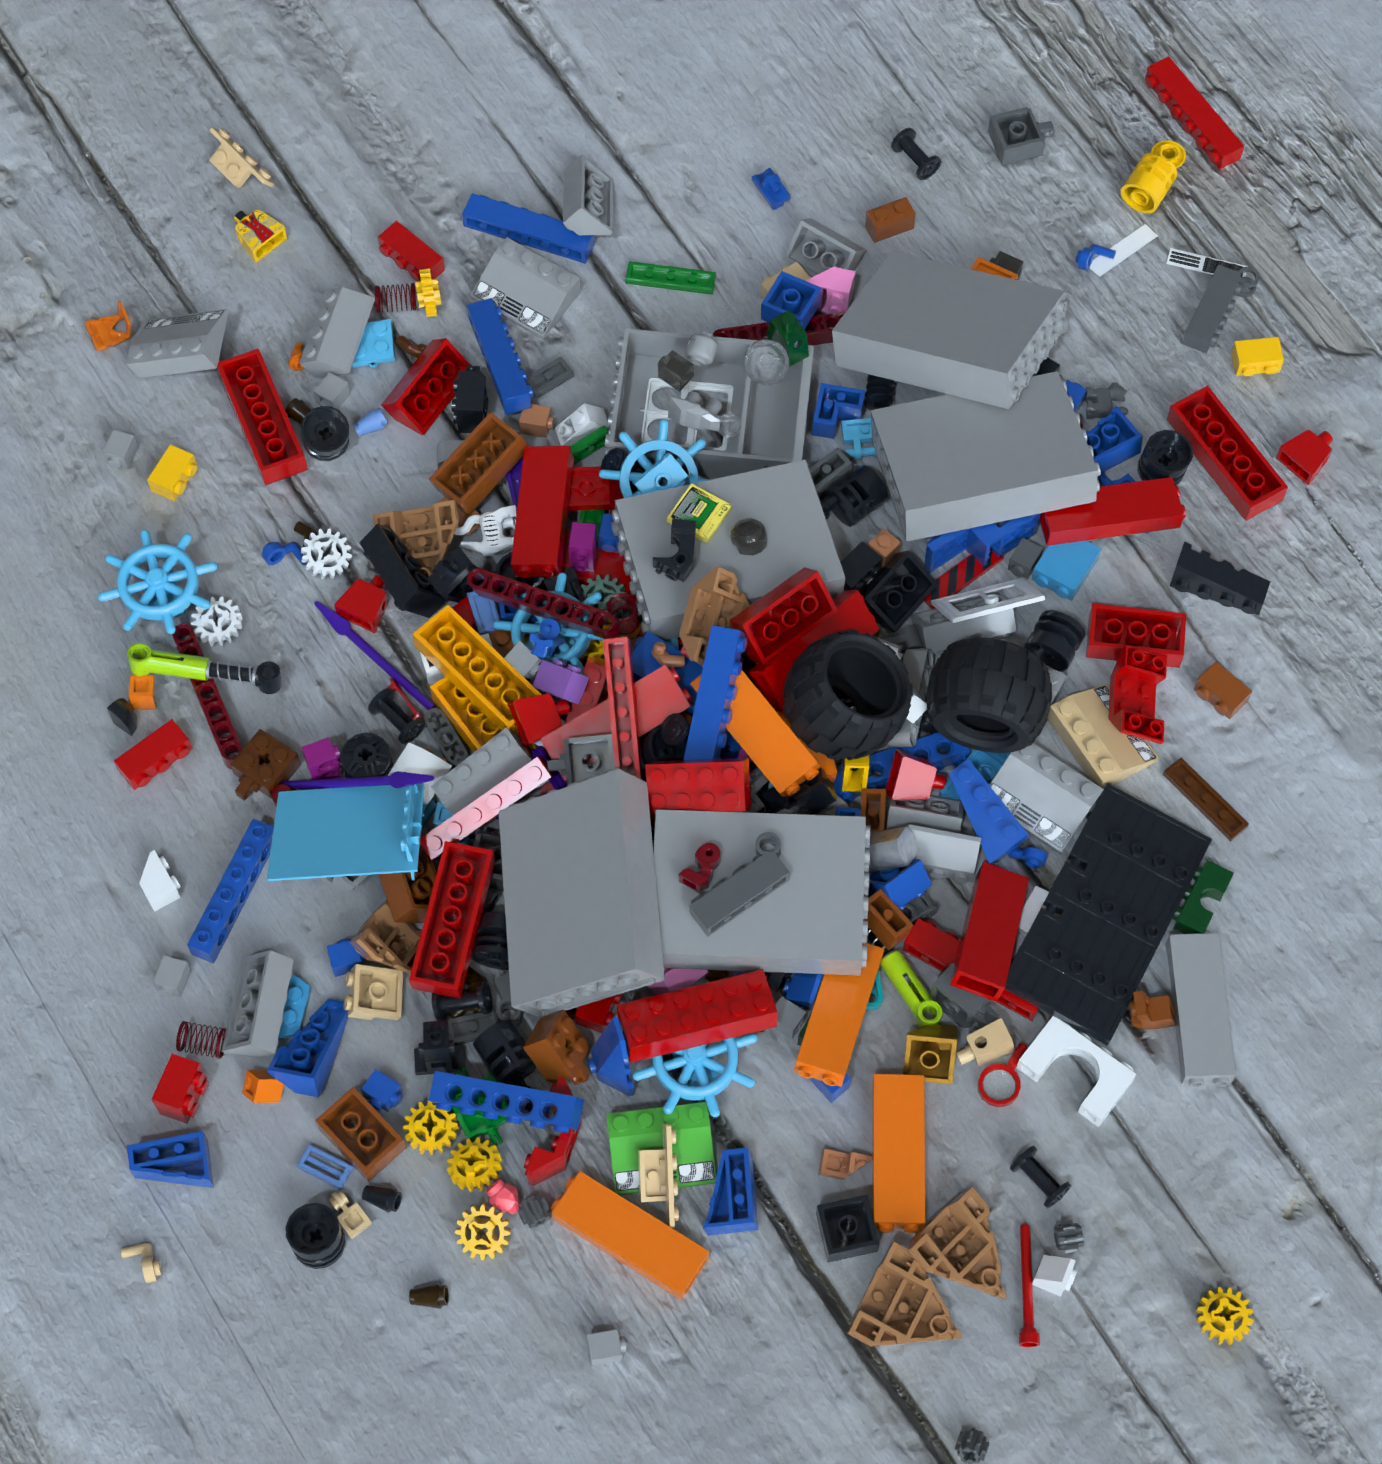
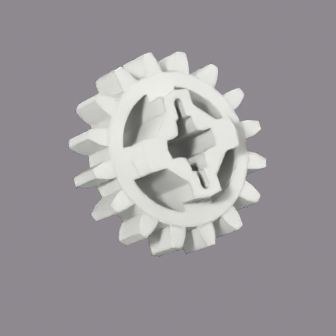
M319 529L317 536L314 533H310V540H304L303 544L305 547L301 549V553L304 556L301 561L303 563L308 562L306 570H314L312 576L315 577L320 573L321 579H324L326 574H329L330 578L334 579L335 572L342 575V568H348L349 563L347 561H350L352 557L348 553L351 550V546H345L347 538L340 539V532L332 535L331 529H328L327 533L324 534ZM336 546L339 547L341 553L337 552ZM331 548L330 554L322 560L323 554ZM311 552L316 557V563L311 556Z
M211 597L210 608L203 609L196 606L197 614L191 615L193 620L191 626L197 638L200 637L202 643L209 640L210 646H213L215 642L223 646L224 640L231 643L232 635L239 636L237 629H242L243 626L240 621L243 618L241 613H239V607L237 605L234 606L232 600H228L225 603L224 597H220L219 601H215V598ZM216 617H218V622H217V623H218V626H216V622H215V621H216Z

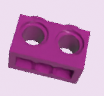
M572 522L569 541L570 567H573L578 572L594 571L597 551L596 524Z
M329 737L301 747L312 780L342 777L340 768L343 767L337 744H331Z

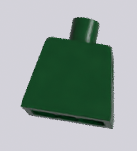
M786 311L770 320L766 336L789 367L809 357L807 333L791 311Z

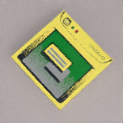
M691 483L668 515L667 522L672 525V519L696 521L695 537L708 543L731 511L732 505Z

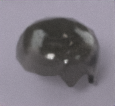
M745 518L739 520L732 527L731 541L738 548L740 554L753 556L761 553L767 547V532L760 521L753 518Z

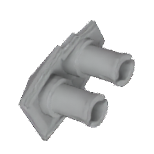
M694 391L689 392L685 399L671 395L668 418L694 430L719 431L721 419L716 416L721 411L722 405L718 400L711 399L707 406L703 408L699 404L701 400L700 395Z

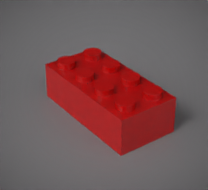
M804 567L729 621L735 630H740L745 634V638H747L745 651L750 660L764 665L837 613L838 609L819 572Z
M1092 603L1088 620L1086 657L1117 661L1123 647L1129 645L1167 657V667L1180 668L1184 656L1186 613Z
M749 758L652 761L645 764L650 814H656V810L731 812L746 811L751 808Z

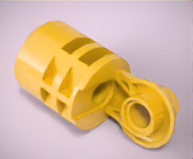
M1164 140L1156 143L1152 147L1151 153L1143 154L1120 190L1124 202L1138 212L1154 213L1177 178V169L1185 162L1186 152L1184 148L1177 142Z

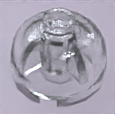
M761 339L754 342L747 349L744 356V368L747 376L760 385H773L780 382L789 369V356L786 349L779 342L772 339Z

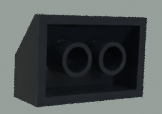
M907 550L896 553L860 594L863 596L870 613L874 616L875 622L894 633L938 583Z

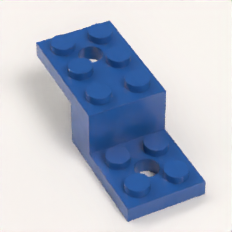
M1041 513L1004 521L1000 527L993 523L946 533L940 537L935 536L927 543L924 568L930 574L964 550L969 554H973L985 566L990 558V549L997 557L1001 554L1005 555L1017 547L1022 538L1029 539L1035 535L1038 530Z

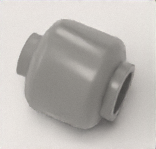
M701 331L700 334L692 335L685 352L689 363L698 367H705L711 364L714 360L718 343L713 339V335L708 332Z

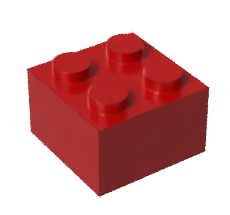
M173 1053L171 1054L151 1099L160 1115L188 1124L190 1117L193 1118L196 1115L199 1105L197 1103L201 1094H205L209 1083L201 1064Z

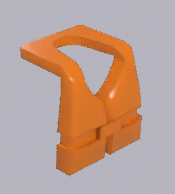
M121 301L117 302L118 314L102 317L98 320L85 321V327L97 351L105 350L109 346L118 345L132 336L131 322ZM124 318L126 332L113 330L114 326Z

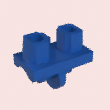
M768 168L763 173L752 176V182L772 210H776L782 207L784 202L790 199L791 195L781 183L778 174H775L771 168Z
M548 618L541 622L540 631L531 633L529 640L534 642L531 654L541 658L552 657L556 646L563 645L565 640L563 637H557L561 632L559 622L553 618Z

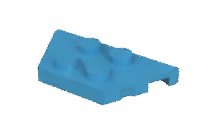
M974 749L967 759L970 760L990 785L1010 755V752L992 753ZM950 778L944 788L939 791V796L961 801Z
M292 974L289 981L288 998L284 1006L283 1023L280 1026L278 1036L279 1041L283 1038H293V1034L297 1030L301 1031L311 993V987L294 974Z

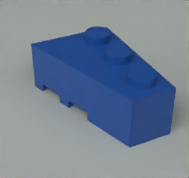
M203 1131L127 1145L129 1169L135 1179L214 1188L208 1140Z
M748 1147L723 1150L715 1179L716 1184L713 1196L709 1203L708 1216L703 1229L708 1236L759 1230L753 1155Z

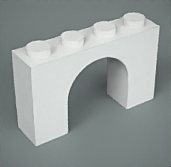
M1052 1016L1019 1059L1016 1068L1035 1082H1038L1051 1063L1061 1056L1077 1055L1086 1059L1095 1070L1097 1083L1081 1104L1078 1113L1099 1127L1131 1085L1136 1073L1133 1072L1132 1067L1127 1063H1120L1113 1058L1109 1050L1104 1047L1099 1048L1092 1043L1088 1035L1082 1032L1078 1033L1071 1028V1025Z

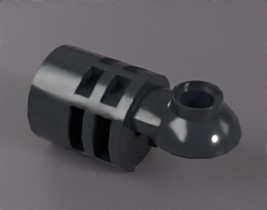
M862 465L827 490L825 493L826 498L820 501L826 520L829 518V512L832 510L843 524L851 527L888 501L889 495L885 484L878 474L870 467Z
M511 1019L503 1020L482 1032L473 1042V1047L484 1065L488 1067L489 1073L496 1082L531 1088L527 1086L524 1079L537 1067L524 1050L525 1038L514 1021ZM532 1101L525 1107L526 1114L533 1108Z

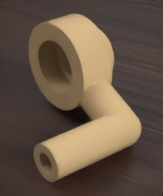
M150 1243L121 1248L122 1258L143 1254L141 1261L146 1283L158 1280V1275L162 1274L159 1259L154 1260L153 1248Z

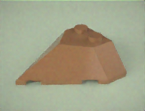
M456 500L433 503V506L406 511H389L373 514L374 526L380 524L391 528L409 550L407 555L413 557L422 566L419 571L427 578L432 574L434 566L440 560H444L459 524Z
M714 567L691 587L679 632L690 660L704 665L712 625L734 629L729 620L750 606L744 592H740L736 585L738 580L735 574L720 567Z
M386 899L364 922L349 943L366 960L391 966L411 974L421 930H416L413 923L394 922Z
M970 1187L943 1207L910 1240L908 1251L924 1271L995 1297L1007 1299L1005 1288L1002 1289L999 1274L1002 1272L994 1232H990L988 1217H990L989 1207L975 1189Z
M893 1242L877 1267L853 1315L847 1334L870 1347L963 1338L959 1329H956L951 1320L950 1313L930 1277L928 1278L924 1269L907 1248Z

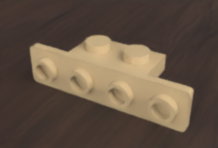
M211 127L209 131L221 142V145L209 161L235 187L241 188L251 174L265 185L270 187L275 185L270 179V173L263 168H259L257 166L258 162L252 156L246 155L243 152L245 149L239 143L232 142L230 140L231 135L222 128L218 130Z
M662 1123L663 1149L638 1150L640 1202L665 1201L666 1225L675 1228V1221L679 1220L678 1206H674V1196L678 1195L677 1180H673V1170L677 1169L676 1154H672V1144L676 1143L675 1129H671V1124Z

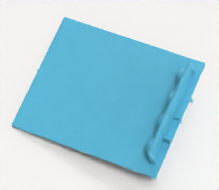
M420 783L402 788L384 785L278 792L267 881L410 872L412 880H415V872L418 871L422 817H425L423 812L425 784Z

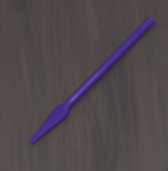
M315 601V606L339 635L348 637L427 710L436 708V705L352 630L351 623L320 602Z
M397 771L389 776L284 781L283 784L289 786L291 790L296 788L307 790L384 785L402 788L433 781L434 776Z

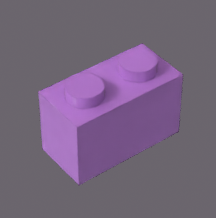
M542 659L532 686L579 705L589 677L581 675L582 669L568 664L566 669L567 664L559 660L553 659L551 663Z

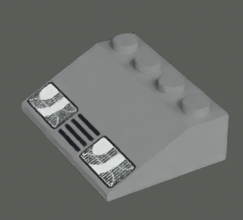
M506 237L492 255L470 298L476 302L492 298L495 306L499 305L502 317L544 339L581 293L580 277Z
M221 309L150 319L130 344L126 365L139 378L216 369L229 311Z
M1034 743L1031 746L1025 747V749L1011 752L990 784V787L1025 831L1059 854L1062 853L1104 790Z

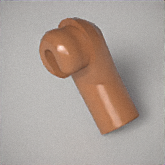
M656 642L651 650L652 656L662 666L666 664L667 667H684V655H670L666 651V646L663 642Z

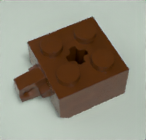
M259 729L230 764L233 774L239 777L240 782L235 789V793L244 801L253 791L256 793L260 791L272 799L271 792L274 787L283 784L284 781H289L301 766L298 753Z

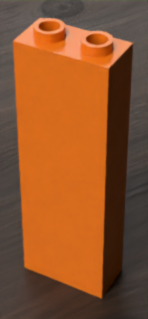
M741 670V674L736 677L735 682L737 694L730 705L732 718L730 723L726 724V728L779 794L783 797L787 795L790 797L800 789L799 785L806 779L810 781L819 773L818 769L822 766L801 740L797 738L795 733L745 672ZM701 675L690 683L697 693Z
M862 943V945H867L866 967H861V975L824 974L793 1072L798 1073L804 1078L821 1080L829 1086L842 1087L884 948Z
M873 1075L872 1217L875 1228L879 1232L890 1233L894 1229H904L905 1233H918L925 1226L924 1075Z
M579 1171L576 1177L572 1175L565 1186L567 1190L562 1198L558 1196L551 1206L553 1220L682 1301L708 1261L710 1251L583 1172Z

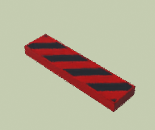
M990 549V558L987 564L983 566L973 554H970L935 579L938 585L924 599V602L931 609H935L931 604V600L959 593L1003 561L1004 556L1001 554L997 557Z

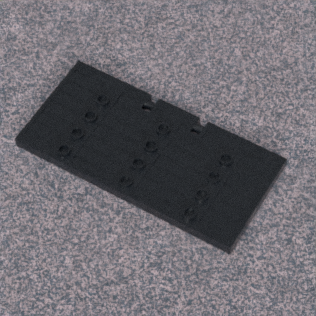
M1107 783L1067 858L1071 860L1070 863L1065 862L1043 903L1046 909L1041 908L1010 965L1005 990L1108 1045L1134 996L1133 992H1136L1212 839ZM1079 865L1082 866V867H1084L1085 870L1083 871V870L1079 869V868H1078ZM1057 912L1061 915L1060 917H1057L1054 915V913Z

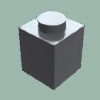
M1022 538L1009 559L1008 570L1015 576L1028 580L1042 556L1043 547Z

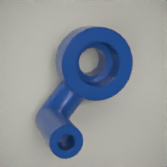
M1092 244L1089 248L1084 247L1083 250L1078 251L1075 262L1078 263L1079 269L1087 271L1092 264L1095 254L1114 259L1116 251Z
M270 542L264 546L261 555L268 565L280 562L285 554L290 552L295 555L302 565L308 563L301 561L304 554L301 553V548L295 542L281 545L280 542Z
M1020 846L1008 854L1011 858L1023 860L1026 866L1033 869L1045 866L1048 857L1040 849L1026 847L1024 850H1020Z

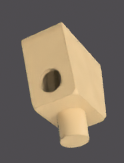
M1002 1018L966 1036L968 1046L956 1051V1055L961 1065L975 1059L979 1067L1009 1055L1015 1049L1013 1040Z

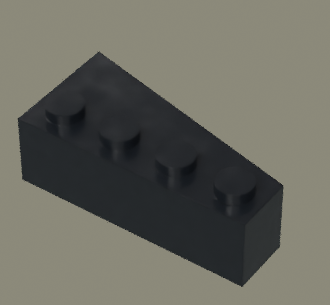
M376 524L359 542L364 550L365 557L373 564L374 572L383 580L384 588L392 595L395 600L394 604L399 610L430 618L444 604L446 599L434 590L427 577L419 571L422 566L413 557L407 555L409 550L391 528Z
M1184 541L1170 587L1175 588L1179 592L1197 595L1204 600L1210 599L1219 602L1225 607L1241 609L1247 614H1260L1271 581L1245 569L1237 571L1232 563L1226 560L1218 562L1210 558L1211 554L1204 550L1200 553L1191 549V544Z
M821 767L818 769L819 773L810 781L806 779L799 785L800 789L790 797L788 795L783 797L775 787L758 794V798L765 807L757 813L815 815L836 801L834 784Z

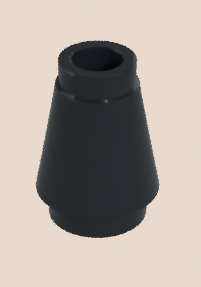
M366 1185L362 1193V1200L387 1213L391 1211L396 1212L401 1204L402 1193L397 1191L396 1188Z

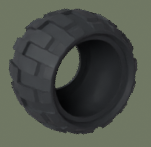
M845 630L844 632H835L832 635L828 634L811 643L795 659L789 670L782 693L785 699L783 705L785 717L789 719L792 726L791 729L797 738L800 737L807 744V747L816 753L820 752L826 755L827 758L834 760L845 758L853 760L866 757L887 745L901 730L910 712L911 697L913 696V687L908 678L909 672L905 664L901 662L896 652L889 645H885L877 637L869 633L861 634L856 630ZM831 686L843 691L852 700L856 711L847 707L836 696Z
M967 638L953 642L943 651L931 671L926 694L928 718L942 736L964 747L992 753H1008L1025 749V747L1031 746L1040 735L1049 715L1052 701V683L1050 682L1048 667L1033 652L1011 642L992 638Z

